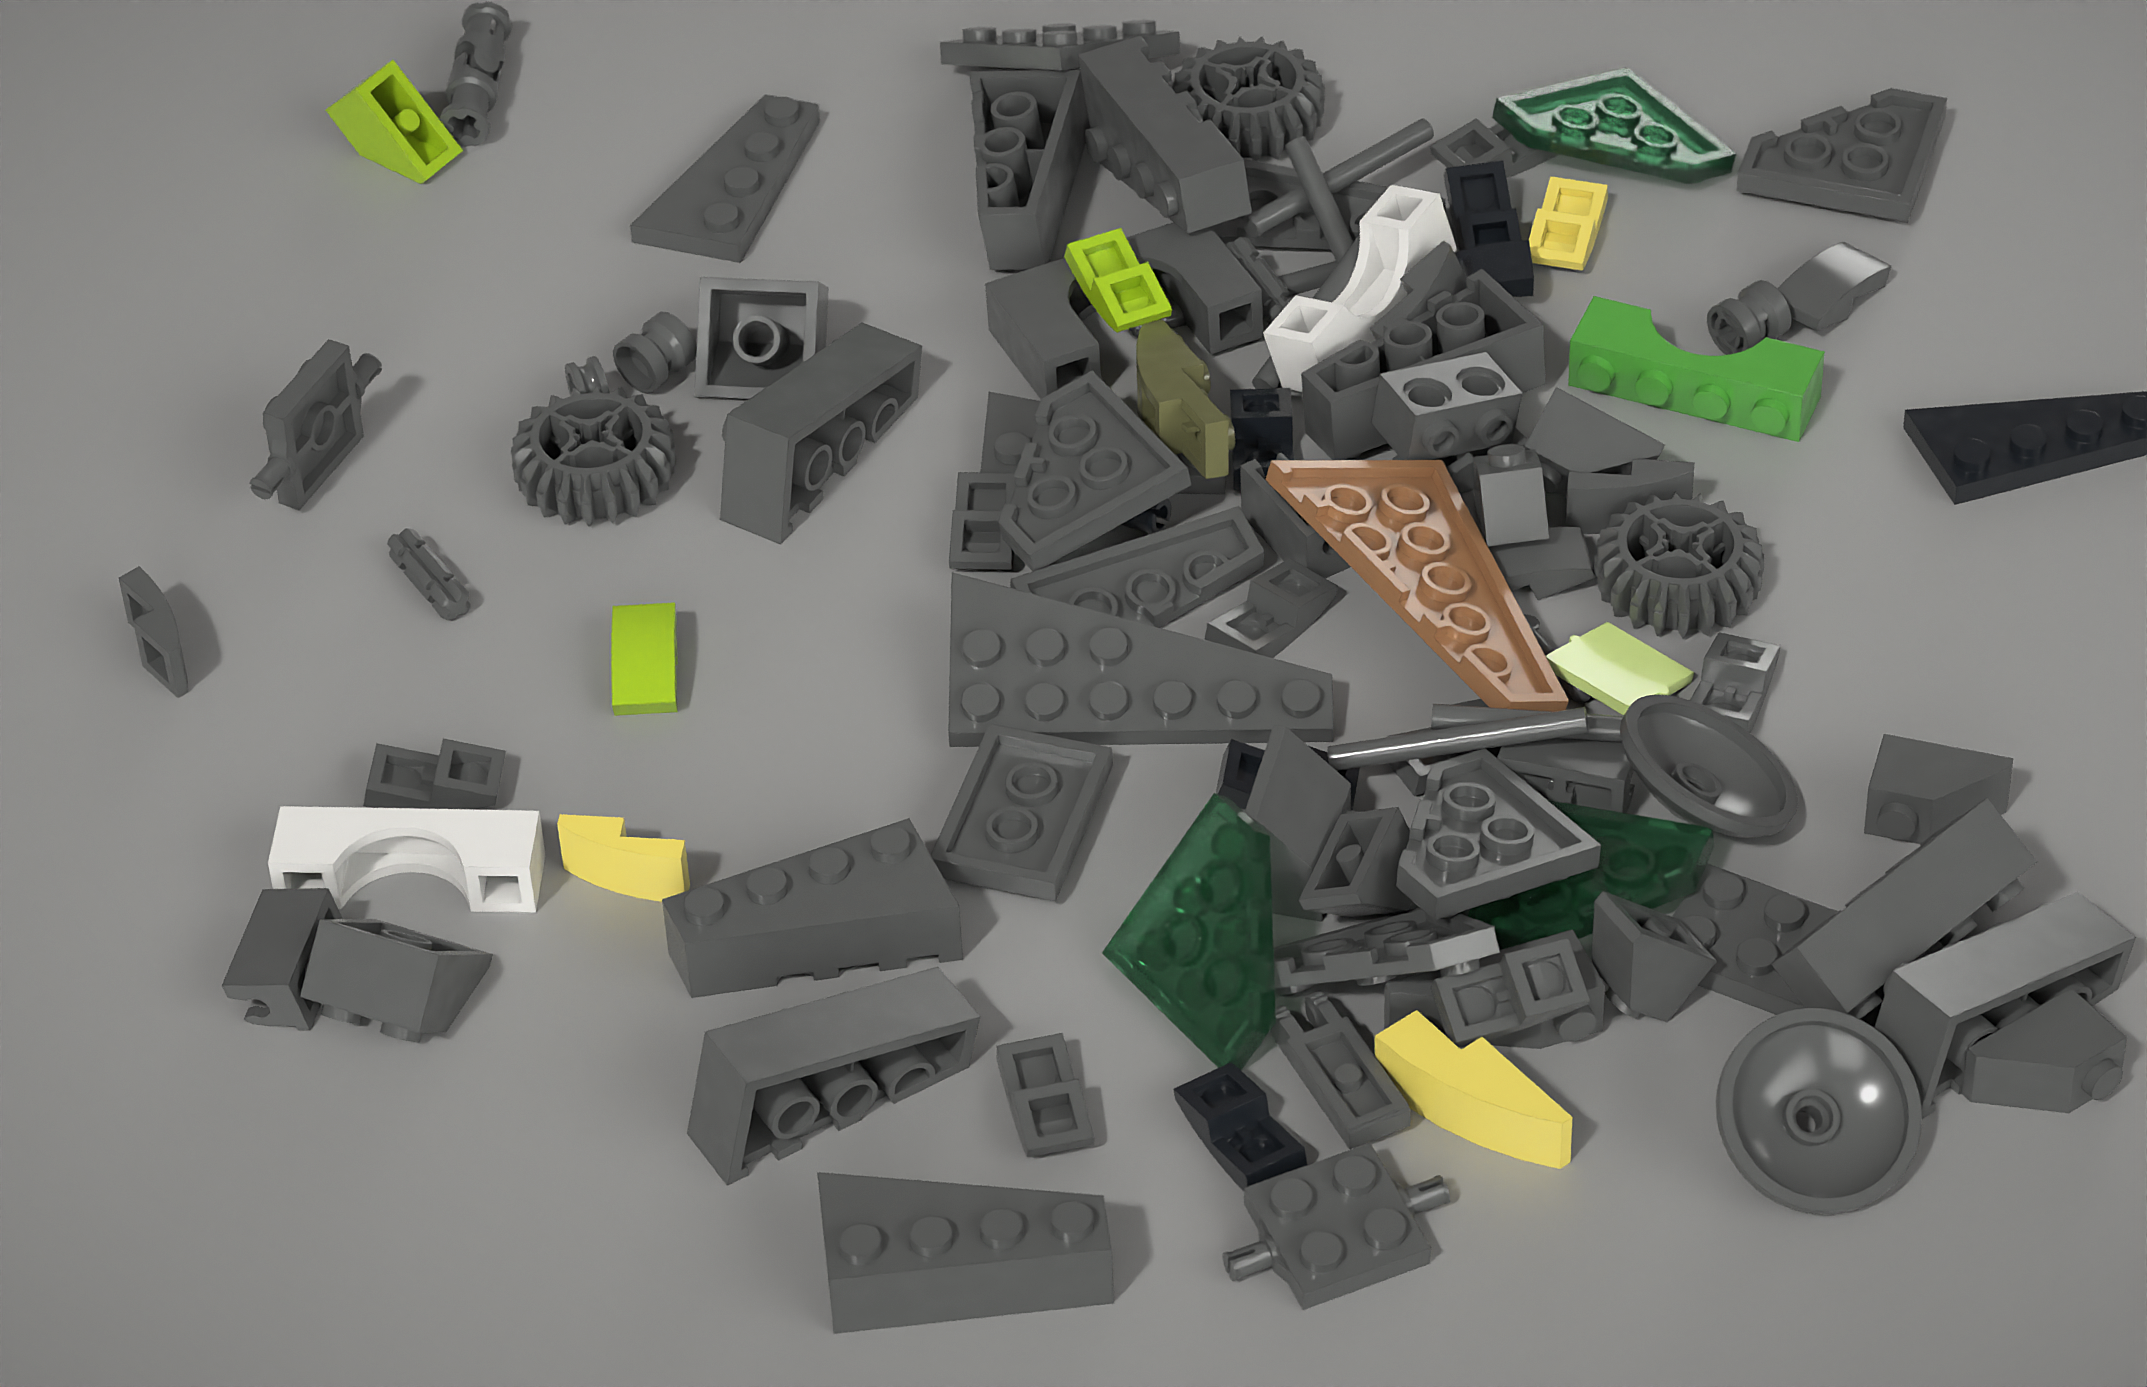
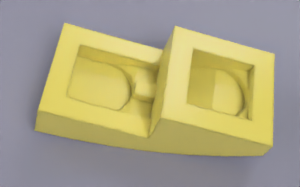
M1550 176L1542 209L1537 208L1529 237L1532 263L1583 271L1592 252L1608 200V185Z
M559 814L557 825L563 868L573 875L616 893L662 902L664 898L689 890L690 879L685 840L627 837L625 821L622 817Z

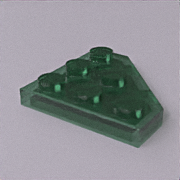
M1627 67L1496 98L1492 118L1510 132L1515 140L1527 147L1685 184L1700 183L1706 179L1730 174L1737 154Z
M1214 793L1105 947L1102 954L1218 1068L1233 1062L1242 1071L1276 1023L1270 836L1230 798Z
M1548 800L1601 845L1599 866L1569 876L1561 881H1554L1514 894L1506 899H1499L1471 908L1467 916L1494 926L1499 950L1569 930H1574L1578 939L1593 934L1594 901L1602 891L1650 909L1695 892L1715 847L1713 830L1699 825Z

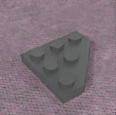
M1155 20L1122 22V30H1117V26L1113 25L1087 26L1082 28L1083 32H1076V24H1049L1042 26V34H1036V29H1012L1002 31V36H997L995 27L962 29L963 39L940 42L941 64L1063 71L1080 68L1078 54L1139 35L1149 45L1150 54L1148 58L1180 54L1179 31L1156 30Z
M1889 88L1872 94L1869 105L1847 112L1842 106H1838L1802 119L1801 129L1778 137L1771 130L1751 137L1738 171L1736 191L1756 194L1765 198H1778L1816 205L1825 209H1838L1866 214L1880 219L1908 222L1946 116L1947 98Z
M1092 370L1041 398L1035 414L1037 422L1032 441L1025 443L1014 475L1016 487L1010 504H1004L998 523L1003 540L1033 572L1048 566L1189 487L1191 481L1188 468Z
M1480 749L1431 765L1427 777L1426 791L1423 800L1419 801L1410 828L1409 842L1406 850H1403L1398 864L1396 887L1431 918L1437 920L1597 868L1599 866L1601 845L1487 749Z
M1418 907L1247 954L1246 957L1252 981L1269 989L1275 988L1276 994L1284 995L1307 990L1319 983L1356 979L1357 985L1366 986L1389 981L1400 974L1439 970L1441 976L1461 975L1480 968L1479 958L1500 952L1494 926L1460 913L1434 920Z

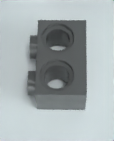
M1487 352L1380 373L1371 424L1402 460H1433L1513 443L1522 392Z

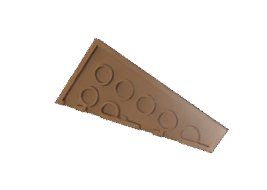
M1271 460L1265 480L1489 707L1551 712L1566 710L1569 700L1442 460Z

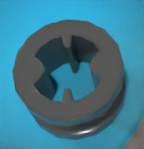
M596 356L587 358L586 364L581 367L577 366L574 362L565 365V375L570 396L573 388L581 394L592 393L597 385H599L603 393H610L605 373Z

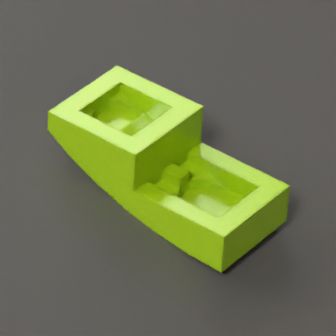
M1121 228L1067 244L1064 258L1093 307L1116 333L1171 316L1172 307L1149 262L1139 264Z
M675 602L612 606L611 680L614 716L678 712L676 677L678 655Z

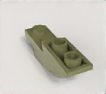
M1163 319L1143 324L1136 343L1138 417L1174 454L1183 453L1205 479L1229 475V451L1233 450L1235 446V432L1229 416L1223 414L1207 395L1210 392L1211 381L1205 361L1199 359L1185 344L1182 336L1176 334Z

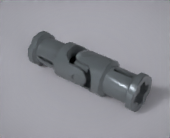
M493 2L473 3L466 8L462 16V26L465 33L459 38L455 47L454 63L446 88V100L449 105L443 109L439 119L459 146L462 147L479 145L486 140L490 132L487 114L496 103L501 75L500 70L505 62L506 52L503 42L510 35L512 23L509 19L508 11ZM492 19L496 21L494 30L490 29Z

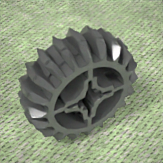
M1239 36L1236 43L1227 44L1222 40H1217L1214 49L1198 48L1196 58L1183 59L1182 69L1175 73V81L1172 84L1176 94L1187 91L1197 103L1202 120L1211 119L1242 158H1252L1254 161H1258L1260 157L1267 155L1279 160L1282 150H1286V144L1296 138L1306 137L1307 141L1313 140L1314 131L1317 127L1321 126V118L1324 116L1325 86L1322 84V75L1316 69V62L1305 59L1302 49L1287 50L1285 41H1279L1273 45L1267 44L1263 36L1256 42H1245Z
M597 385L592 393L581 394L573 388L571 396L564 399L551 395L548 407L534 406L531 409V417L519 421L518 432L512 438L513 476L515 482L518 483L519 491H522V494L526 497L528 506L540 507L544 517L559 514L565 525L576 518L584 519L590 527L595 519L607 518L614 524L617 515L622 513L637 517L640 504L656 505L657 494L669 490V480L674 473V465L676 464L673 431L669 427V421L665 420L661 415L659 406L647 405L643 394L628 398L622 387L616 389L611 394L603 393L599 385Z
M1675 491L1671 499L1660 500L1655 495L1650 494L1644 506L1635 502H1628L1623 514H1611L1609 524L1605 529L1601 530L1600 538L1597 540L1596 555L1594 556V574L1597 576L1596 584H1598V589L1601 592V599L1611 604L1615 617L1629 616L1633 629L1640 628L1646 624L1652 625L1657 636L1665 629L1677 630L1683 639L1688 630L1698 629L1708 636L1714 623L1730 628L1736 615H1747L1752 600L1757 599L1758 591L1762 587L1765 557L1762 553V545L1759 544L1757 530L1755 527L1748 526L1745 523L1743 512L1728 513L1724 501H1718L1712 505L1706 504L1702 499L1701 493L1693 500L1680 499Z

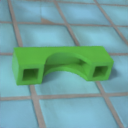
M1593 296L1570 339L1568 386L1799 442L1821 398L1825 351L1766 337L1755 346L1735 354L1721 356L1695 354L1675 347L1657 332L1652 321L1651 309Z

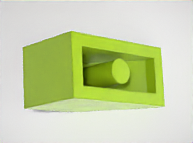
M393 59L362 80L325 110L360 156L419 184L428 180L463 151Z

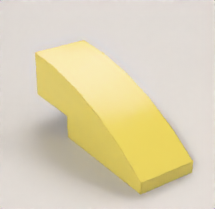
M1417 1010L1375 1035V1057L1409 1104L1411 1110L1437 1126L1474 1144L1519 1160L1561 1169L1571 1162L1573 1117L1483 1037L1460 1049Z

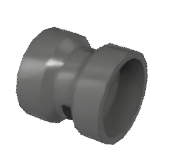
M1763 280L1756 281L1742 289L1738 299H1725L1711 307L1707 313L1709 333L1716 346L1725 355L1747 350L1766 337L1771 339L1780 337L1788 332L1792 320L1789 305L1777 287Z
M659 312L643 324L641 334L632 333L614 346L613 359L617 370L630 386L642 393H651L667 381L669 371L678 372L695 360L697 348L691 332L680 319L668 312Z

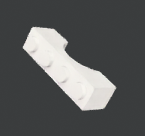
M1390 185L1360 220V245L1357 262L1347 286L1333 302H1327L1295 295L1263 332L1282 388H1290L1291 390L1302 392V372L1358 340L1374 342L1376 339L1370 328L1408 295L1400 278L1442 241L1451 245L1454 252L1457 250L1439 193Z
M280 806L268 866L273 889L329 888L338 909H342L353 894L374 880L398 873L416 872L438 876L452 883L465 896L471 912L536 913L546 854L539 811Z

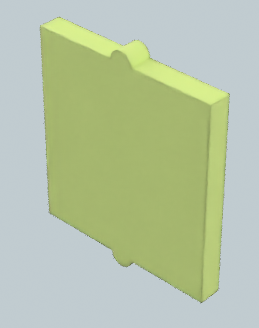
M1609 622L1580 637L1577 635L1570 636L1569 643L1545 655L1556 676L1622 715L1638 698L1648 695H1671L1691 684L1694 676L1693 671Z

